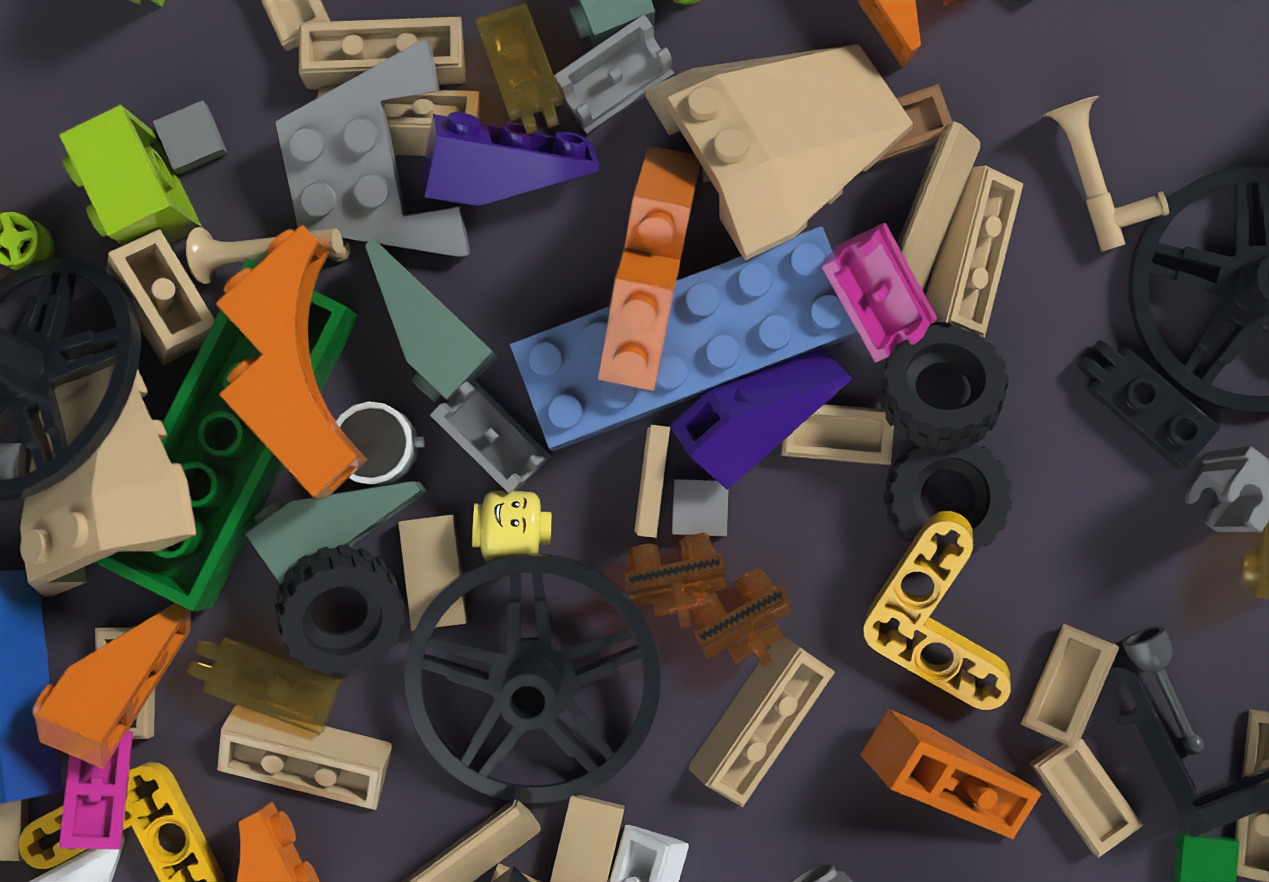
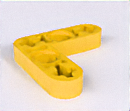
M941 511L932 515L924 523L871 603L865 616L864 638L868 645L876 652L970 706L981 710H992L1005 703L1011 692L1010 671L1006 663L995 654L929 617L969 559L973 550V532L968 520L961 514L952 511ZM950 529L957 532V543L959 546L948 544L939 556L938 565L931 559L937 549V535L935 533L945 536ZM911 572H923L932 578L934 586L932 590L924 595H913L904 589L902 579ZM891 617L899 621L898 631L892 629L887 635L879 632L880 622L887 623ZM914 631H920L915 636L912 649H906L907 637L913 639ZM930 643H942L951 649L953 656L945 664L934 665L928 663L923 658L921 651ZM963 658H967V670L961 668ZM959 670H960L959 677H955V675H956V674L959 672ZM989 673L995 675V686L986 684L982 689L975 687V676L984 679Z
M148 762L130 769L123 830L130 826L133 827L159 881L192 882V876L195 881L205 879L207 882H225L223 872L174 775L168 767L160 763ZM142 779L145 782L153 779L157 782L159 789L154 791L152 799L149 796L140 799L137 795L136 788L142 785ZM167 804L170 805L171 812L161 815L150 823L147 816L157 811L156 807L159 810ZM64 805L31 822L21 833L18 847L21 857L30 866L37 869H48L87 850L59 848L60 842L56 843L53 849L47 848L42 850L39 846L38 841L45 834H52L61 829ZM167 823L176 824L184 831L186 842L181 852L171 853L162 848L158 839L159 830L162 825ZM192 853L195 854L197 860L187 866V868L184 866L178 872L174 871L172 865L179 864Z

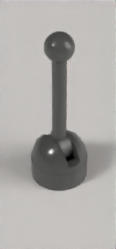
M1153 626L1129 635L1122 642L1128 658L1137 668L1146 672H1154L1183 736L1181 740L1183 751L1189 755L1200 754L1204 749L1203 739L1193 733L1165 671V667L1169 665L1173 655L1172 643L1165 627Z

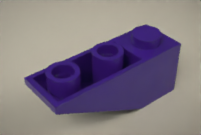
M453 112L448 117L433 114L421 176L425 197L481 206L598 172L600 164L592 143L578 134L562 131L556 133V136L536 133L531 127L517 122H506L503 126L481 123L478 118L470 114Z
M822 347L711 388L677 418L670 427L690 457L728 490L785 438L790 436L812 414L833 398L852 378L831 354Z

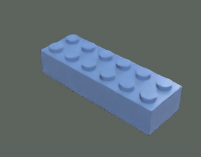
M823 226L799 234L795 238L746 261L741 256L676 281L654 391L598 380L611 306L510 344L549 449L552 452L704 395L711 388L816 349L827 348L855 337L858 331L821 267L832 253Z

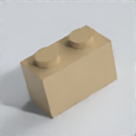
M158 229L109 252L106 272L113 275L128 291L138 314L140 329L162 366L202 347L215 319L161 230Z

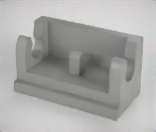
M645 14L554 75L558 96L587 136L645 97V89L674 77V72L671 69L672 58L667 47L661 49L653 36L655 34L653 26Z
M475 380L471 384L467 381L459 386V393L449 403L440 404L430 416L509 494L513 491H518L552 456Z
M1252 446L1206 452L1200 460L1204 463V466L1186 490V503H1195L1200 499L1201 492L1205 488H1211L1217 494V503L1209 509L1204 522L1216 532H1262L1269 522V459Z

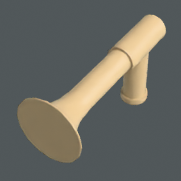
M1093 96L1043 114L1042 117H1051L1066 132L1087 196L1086 203L1102 252L1125 244L1121 231L1122 227L1156 216L1169 215V207L1166 197L1161 191L1154 196L1114 208L1111 194L1107 191L1091 139L1089 111L1092 103L1099 98V96Z
M194 228L189 233L186 241L187 263L192 275L198 282L202 284L211 283L216 276L217 270L226 264L244 262L246 258L252 261L265 259L269 255L266 250L276 237L222 242L214 240L204 228ZM337 228L310 231L330 252L327 258L336 262H342L349 257L351 253L350 244L342 238Z

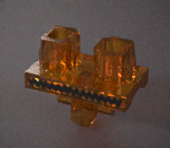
M704 532L685 536L679 540L683 560L681 562L661 565L657 545L645 544L629 549V572L624 573L628 595L638 607L653 604L656 617L677 613L680 629L691 627L690 610L710 607L707 593L727 589L726 567L722 553L715 554L707 533Z
M756 567L735 581V585L746 603L727 614L716 593L707 594L690 604L692 616L698 629L693 633L707 659L729 648L728 651L736 664L753 654L756 655L762 667L773 662L766 647L784 638L777 623H773L793 613V609L789 603L790 598L782 584L775 587L767 575L759 567Z

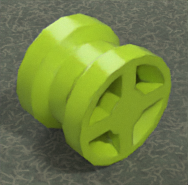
M4 212L0 214V264L18 270L34 262L52 258L54 239L44 225L17 212ZM30 240V243H28L27 247L23 250L24 253L21 254L20 248L23 246L24 242Z

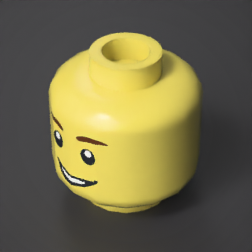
M503 490L489 491L485 495L483 503H474L472 547L481 548V554L487 561L509 555L538 553L539 545H550L552 512H541L540 499L533 492L513 491L509 494Z

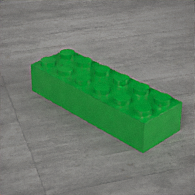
M246 258L241 270L246 268L253 270L258 263ZM313 291L309 308L308 341L312 369L321 393L359 316L348 307ZM221 309L162 423L167 436L161 442L171 463L181 465L187 478L196 535L160 551H118L94 562L193 612L213 608L248 539L245 534L253 529L256 523L254 517L262 511L284 467V464L219 395L230 385L227 378L240 363L250 357H254L257 360L263 355Z

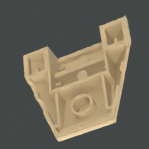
M859 44L692 68L645 89V96L667 133L671 135L678 131L682 132L718 191L719 218L745 261L795 238L807 227V221L826 203L831 205L842 195L843 188L862 170L866 172L911 131L913 122Z
M114 365L55 388L68 446L82 432L96 412L109 385ZM138 370L126 406L112 431L94 454L63 481L45 491L25 498L20 525L22 537L20 550L25 561L28 583L43 597H53L86 583L84 566L118 551H160L196 535L187 478L181 465L171 463L161 442L167 436L161 420H151L142 399L148 391ZM39 413V418L42 422L41 413ZM46 434L52 450L50 436ZM33 458L31 460L30 472L36 470Z

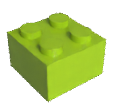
M121 104L59 134L68 153L62 156L64 167L78 187L84 186L92 204L86 206L87 214L101 236L105 237L108 235L122 247L160 229L170 245L187 237L194 228L202 227L176 172L172 169L158 135Z

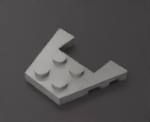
M429 40L413 44L275 121L298 228L301 225L309 231L337 228L342 238L369 242L374 238L379 244L458 257L470 254L462 205L413 214L406 213L384 105L385 100L440 91L431 42Z

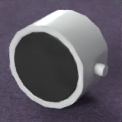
M365 402L353 405L342 413L336 421L350 441L368 459L349 477L359 483L381 486L396 482L409 472L417 458L418 448L425 445L424 436L417 437L416 429L404 414L383 403Z

